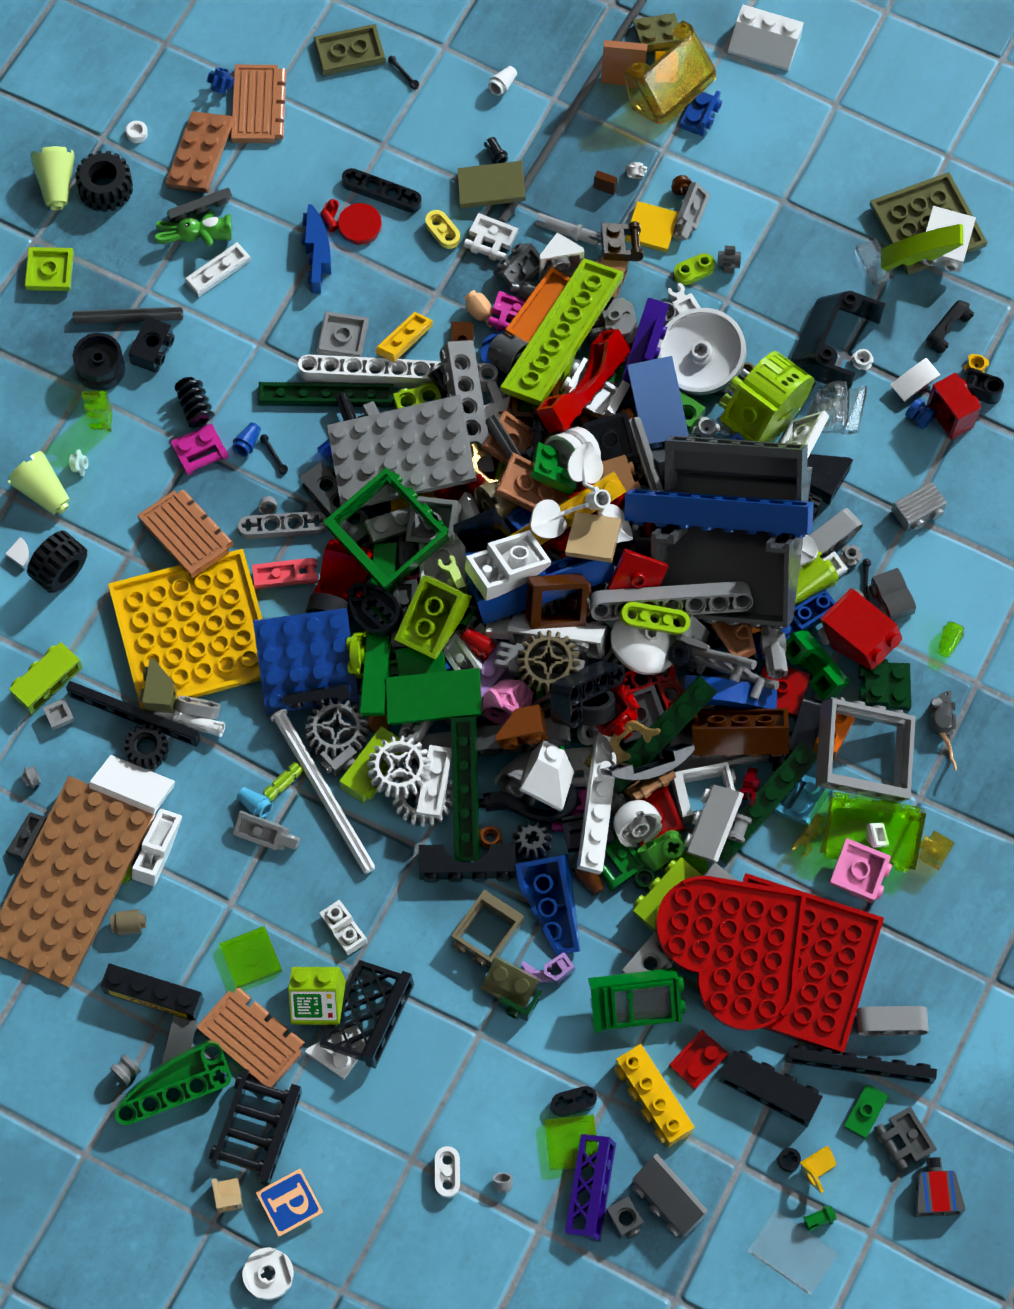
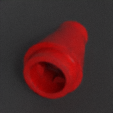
M469 627L460 636L478 658L481 656L483 659H486L496 645L492 642L493 639Z

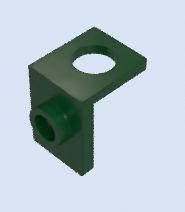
M538 989L528 1009L502 996L499 999V1007L506 1010L505 1013L514 1019L520 1017L528 1022L541 998L542 990Z

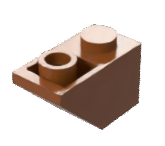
M540 705L515 709L496 734L497 743L501 748L514 749L520 744H538L541 740L548 739L545 714Z

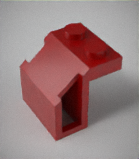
M330 539L324 549L320 579L313 594L327 593L348 602L347 592L349 587L357 582L366 583L370 575L337 540ZM359 546L373 561L374 550ZM357 592L356 595L363 599L362 593Z

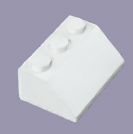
M742 5L734 27L728 53L789 71L801 39L804 22Z
M717 785L710 786V789L705 788L701 798V802H704L701 811H696L692 824L695 825L692 834H687L683 844L687 847L685 850L686 854L709 863L718 862L742 801L743 793Z

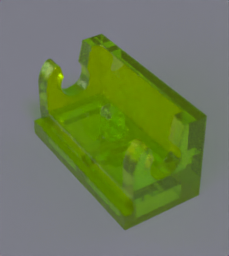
M82 391V399L84 400V409L87 411V417L100 419L99 423H90L89 427L94 430L112 432L113 411L108 392Z

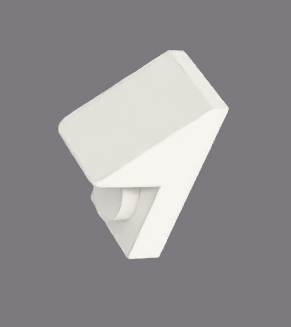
M455 633L443 648L444 655L453 669L479 668L481 671L482 657L478 658L460 638L461 634Z

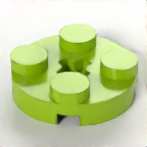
M356 632L352 637H347L346 640L347 649L350 651L348 672L349 674H355L358 679H363L366 632Z

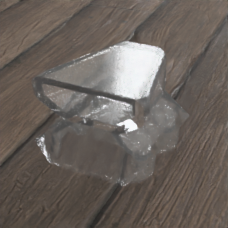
M833 381L817 387L814 395V403L817 406L815 413L826 411L829 415L821 433L851 435L859 432L867 386L847 389L846 381Z

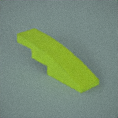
M956 224L916 234L882 248L881 269L889 271L901 264L911 266L923 259L933 261L963 245V225Z

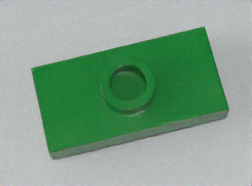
M866 1084L843 1128L865 1140L889 1095Z

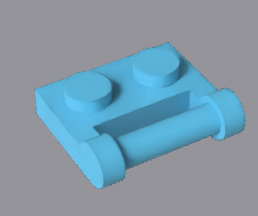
M805 775L775 809L774 813L782 818L809 826L832 789L815 786L816 778ZM801 785H804L803 790L799 794L793 806L791 807V809H788V806L797 794Z

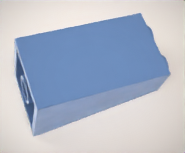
M668 356L627 365L637 417L641 418L651 450L662 448V444L671 435L689 437L673 357Z

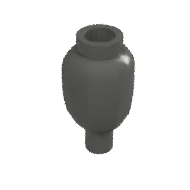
M528 281L521 284L511 282L509 291L517 293L519 298L527 301L538 284Z

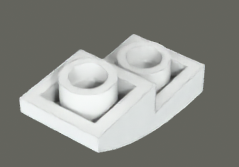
M925 358L890 385L906 403L921 389L924 390L941 375Z
M340 900L319 913L348 956L368 943L367 938Z

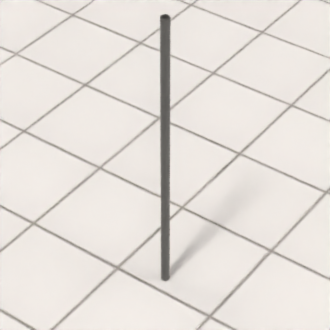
M647 0L636 1L612 41H622L633 24V19H636ZM603 55L524 178L525 193L602 73ZM520 202L509 203L498 220L507 223Z

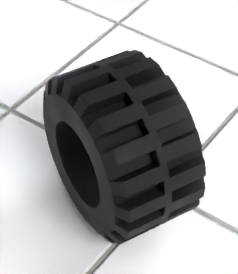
M97 151L96 155L91 153L88 155V159L83 158L81 160L82 165L78 164L75 178L80 198L83 202L85 201L86 206H93V210L96 211L102 209V212H107V209L113 211L116 210L117 206L122 207L124 201L128 202L130 199L129 194L133 192V182L129 165L126 164L124 158L120 159L117 153L112 155L111 151H106V153ZM103 177H111L114 179V181L108 185L100 186L94 184L98 179Z
M64 530L58 531L43 541L33 553L27 566V575L48 593H55L67 586L77 576L86 561L88 551Z

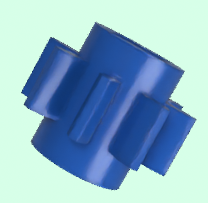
M216 67L215 71L211 70L209 72L206 82L211 83V90L218 93H226L227 89L233 88L235 78L230 77V70Z

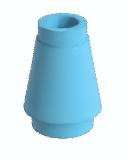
M243 787L237 794V799L248 811L260 818H265L273 807L268 797L246 787Z

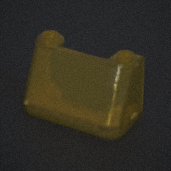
M683 20L672 31L674 39L678 42L655 63L649 66L646 63L637 62L623 72L632 110L658 124L670 121L714 82L717 77L715 66L691 24Z

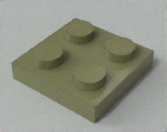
M675 13L633 19V27L638 42L648 44L647 52L684 46V38Z

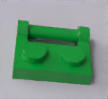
M615 830L613 831L615 844L607 845L605 854L621 875L615 878L605 863L603 865V872L600 873L608 883L607 887L611 892H614L622 884L633 878L638 870L646 867L633 847H626L620 843Z

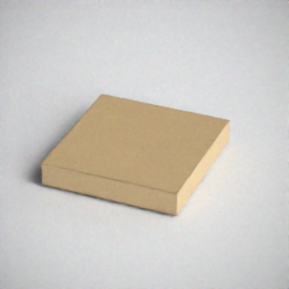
M575 512L565 550L566 556L612 563L622 524L621 518Z

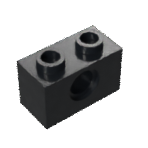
M146 317L128 353L130 363L156 372L158 366H162L165 361L167 348H170L174 343L175 335H173L172 326ZM151 344H158L155 347H149Z

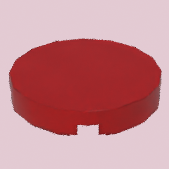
M364 203L352 204L346 207L340 213L338 219L339 232L342 237L356 245L368 244L374 241L382 229L381 216L377 209Z

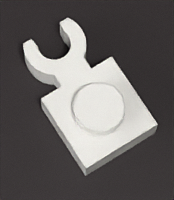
M678 283V293H674L671 288H668L667 295L674 301L672 304L676 308L677 315L690 309L701 308L692 293L684 294L685 288L683 284Z

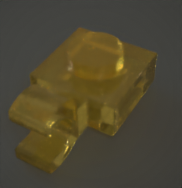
M816 813L809 826H805L799 839L793 843L792 849L795 850L799 845H803L805 852L802 856L806 857L812 850L810 840L812 838L817 839L824 829L821 824L825 818Z

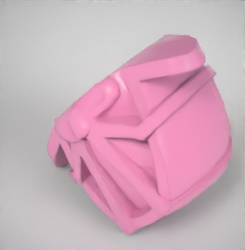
M501 680L484 693L482 701L483 714L489 721L497 725L505 724L515 709L531 706L534 691L529 689L528 685L521 680ZM493 707L502 709L503 711H502V712H499V711L493 709Z

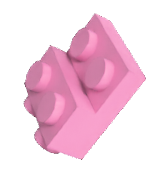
M846 838L828 884L848 891L849 895L869 903L874 902L875 899L879 900L884 886L881 885L883 877H888L892 864L889 863L891 856Z

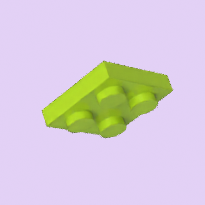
M29 247L25 281L26 290L71 291L74 259L73 248Z

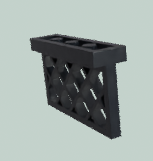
M359 960L344 991L341 1012L342 1014L351 1010L355 1019L342 1025L340 1023L337 1027H335L336 1025H328L319 1043L320 1047L366 1063V1066L376 1069L414 987L412 974L405 971L398 973ZM362 969L372 971L374 975L373 978L361 982L359 978ZM388 977L396 980L392 987L383 990L380 983L381 980ZM377 982L380 992L367 997L364 987ZM361 989L365 998L351 1003L349 999L350 994ZM383 997L385 1000L384 1007L373 1011L370 1002ZM367 1003L371 1012L357 1018L354 1008ZM374 1018L376 1023L374 1028L363 1032L360 1023ZM357 1024L361 1034L347 1039L344 1029ZM340 1031L345 1039L337 1044L328 1042L331 1035ZM364 1039L366 1045L362 1053L352 1050L350 1044Z

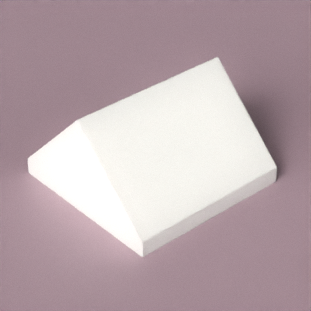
M556 233L540 254L539 281L543 279L551 267L566 276H572L584 258V248Z

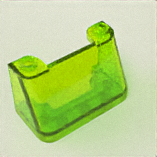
M830 791L820 853H824L826 858L838 859L846 838L873 848L865 840L867 824L883 823L889 846L873 849L890 855L889 863L894 865L897 871L908 873L910 869L916 870L926 812L923 808Z

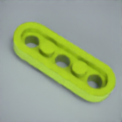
M629 602L621 608L619 613L621 622L633 628L681 635L690 626L688 614L682 610ZM628 612L634 614V619L628 617ZM650 617H656L657 623H653ZM673 620L679 622V627L674 626Z

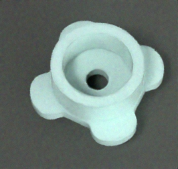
M80 449L76 450L75 454L70 455L69 466L71 471L79 472L80 476H84L85 469L88 468V458L82 455Z

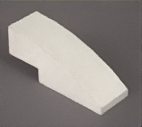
M159 809L142 843V850L132 868L133 880L155 887L173 846L182 821V815Z

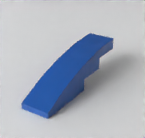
M685 675V677H684V690H685L698 676H695V675ZM702 676L718 692L706 705L729 706V709L777 708V690L763 687L759 699L755 700L749 697L754 683L744 681L735 683L730 679Z

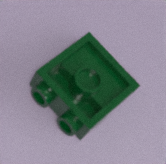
M884 659L873 670L859 665V679H863V687L859 688L860 701L865 702L866 706L880 705L890 710L911 709L910 663H888V659Z

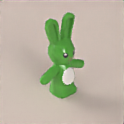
M209 210L200 222L193 218L183 219L179 223L157 221L156 228L161 233L155 235V241L158 244H166L178 240L193 242L201 237L207 246L213 245V239L217 241H231V215L227 214L225 217L218 218L214 217L215 213L212 210Z

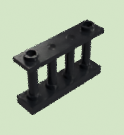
M244 1069L243 1074L238 1075L235 1081L234 1089H237L218 1144L217 1146H212L209 1159L212 1160L211 1165L215 1169H218L220 1161H224L255 1171L256 1175H259L258 1179L261 1184L270 1185L296 1112L302 1089L301 1086L291 1083L289 1090L281 1091L250 1081V1071ZM248 1090L280 1100L281 1104H284L281 1114L277 1113L275 1115L241 1104L245 1091ZM237 1114L273 1124V1127L276 1128L273 1137L265 1138L234 1128L233 1125ZM229 1137L265 1148L264 1151H267L265 1161L260 1160L258 1162L224 1151Z

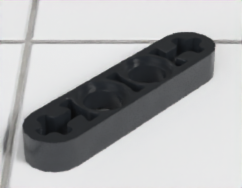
M354 168L347 169L342 173V184L349 191L410 213L417 212L421 208L422 198L419 192ZM355 177V180L348 182V179ZM375 183L378 187L370 191L366 189V185ZM394 190L398 195L394 198H389L386 196V193ZM415 199V202H412V204L408 203V201Z

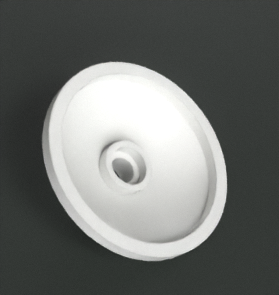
M656 617L650 618L653 623H657ZM621 620L615 622L611 631V645L616 657L628 669L643 675H655L667 670L672 665L668 659V650L678 641L676 640L677 635L628 627Z

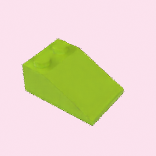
M423 575L394 640L436 659L463 619L473 596L433 577Z

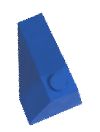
M568 854L515 864L519 888L528 900L531 910L540 922L542 930L555 954L560 955L563 952L568 954L581 951Z

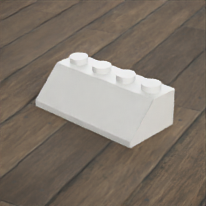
M521 612V614L513 615L508 625L507 632L512 645H516V643L522 644L524 641L531 644L529 641L530 635L534 636L537 640V633L539 631L542 632L543 637H547V630H551V637H555L557 632L561 633L560 640L568 636L569 641L566 645L570 643H575L576 645L572 651L586 652L588 658L603 659L605 655L608 630L607 625L599 621L586 622V626L531 630L525 621V612ZM541 646L538 649L545 650V646ZM552 646L554 653L565 654L558 647Z

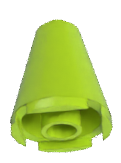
M818 551V555L813 561L801 565L802 569L799 571L795 606L825 589L828 590L837 584L836 581L839 580L837 571L828 559L824 561L819 557L822 555L820 551Z

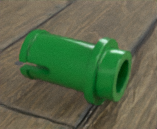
M824 1205L822 1210L804 1216L803 1220L808 1231L811 1232L828 1223L832 1225L833 1221L837 1220L832 1206L826 1207Z

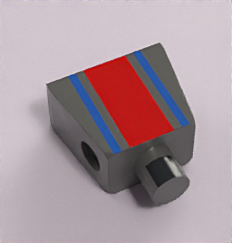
M940 1157L927 1158L928 1172H920L916 1177L914 1217L962 1215L966 1209L955 1171H943Z

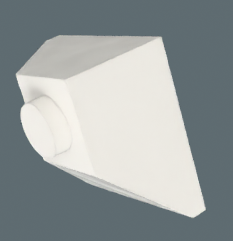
M543 740L530 754L519 789L521 792L560 812L563 810L574 774L565 751Z

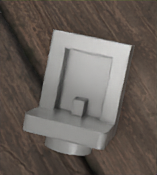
M350 745L332 760L323 751L320 753V765L327 774L332 773L337 778L350 768L357 758V752Z

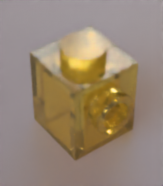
M934 830L930 837L925 835L919 845L922 851L918 859L940 870L955 842Z

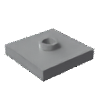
M325 311L317 354L362 357L369 318Z

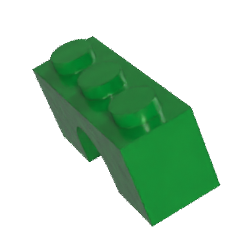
M807 629L792 633L786 640L785 656L793 665H802L811 673L813 678L808 684L822 701L836 697L851 682Z

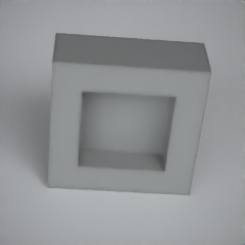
M65 698L43 707L53 731L75 721Z

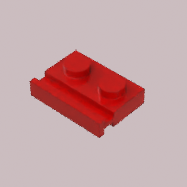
M702 1029L674 1058L669 1067L690 1087L696 1090L729 1053Z

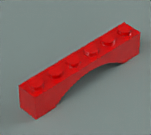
M619 329L603 331L593 341L584 376L571 392L546 397L536 409L548 433L568 430L572 421L582 413V409L586 404L593 400L592 397L596 392L602 389L605 381L614 374V370L625 361V357L631 350Z

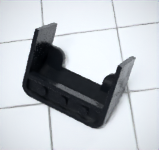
M845 291L818 298L794 350L791 361L811 375L814 380L850 393L856 373L836 366L838 358L836 350L824 343L839 310L879 324L885 303L853 291Z

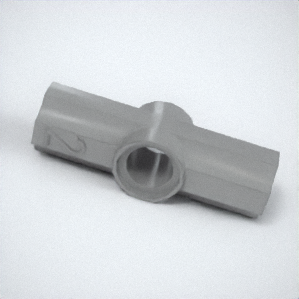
M763 625L760 627L761 654L765 658L767 677L781 679L788 674L785 656V633L781 629H773L771 625Z

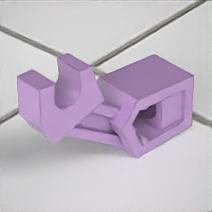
M564 952L546 963L544 970H536L525 961L520 963L524 971L540 979L539 983L555 982L559 984L576 970ZM558 965L562 973L555 977L548 971Z

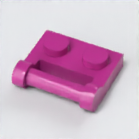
M209 424L171 441V445L187 476L220 459L223 461L229 458L213 424ZM216 448L217 451L189 463L188 460Z

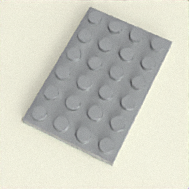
M460 395L327 425L341 506L386 467L391 472L395 471L403 479L401 483L406 488L411 487L417 495L477 481ZM387 484L361 507L396 500L401 497Z

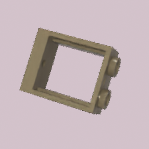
M483 890L451 935L452 946L462 954L466 952L473 957L472 960L479 966L491 968L494 959L497 956H501L523 925L524 915L486 890ZM483 907L511 925L490 957L462 939Z

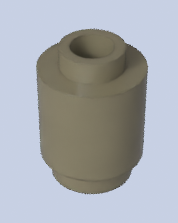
M140 909L117 911L116 914H111L110 925L112 934L118 933V936L142 934V929L147 926L146 915L141 914Z

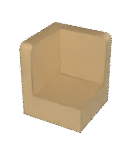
M217 1178L212 1179L218 1213L243 1208L237 1178L220 1182L217 1181Z

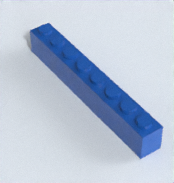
M630 489L625 493V521H632L634 525H645L646 522L654 523L657 527H666L668 524L677 525V528L688 529L691 526H699L700 530L722 528L724 532H736V529L745 530L747 534H758L759 531L768 532V535L780 536L782 533H788L792 537L802 538L813 530L814 502Z

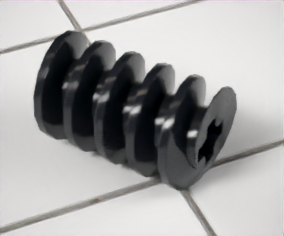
M185 377L179 380L174 388L178 399H180V404L183 407L189 427L195 428L213 419L215 414L213 411H210L212 406L208 403L209 398L205 395L206 390L202 388L203 382L195 380L193 377Z

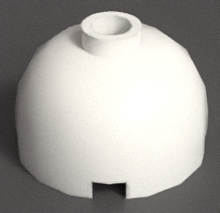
M634 800L625 803L619 808L614 816L613 826L621 844L626 847H638L636 843L641 841L647 843L662 830V818L656 808L650 803L643 800Z

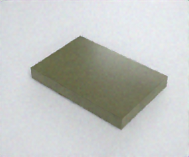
M376 24L313 37L323 76L386 63Z
M522 161L457 168L461 208L526 201Z

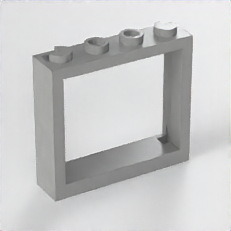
M831 697L830 700L821 703L815 786L896 803L911 799L916 716L903 713V710L889 711L886 710V707L880 705L866 706L865 702L862 701L847 702L843 697ZM836 713L897 726L893 786L832 773Z

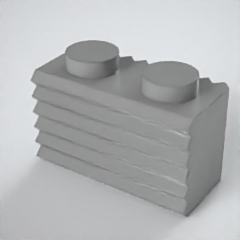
M930 482L894 502L891 511L906 532L912 529L915 531L920 529L928 519L936 520L944 514L947 502L934 483Z

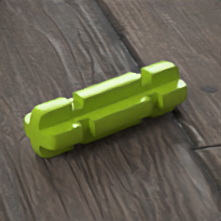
M294 762L288 767V771L285 770L272 782V786L269 785L263 790V795L268 797L270 801H273L278 796V792L282 793L294 782L295 777L298 778L303 773V768L298 763Z

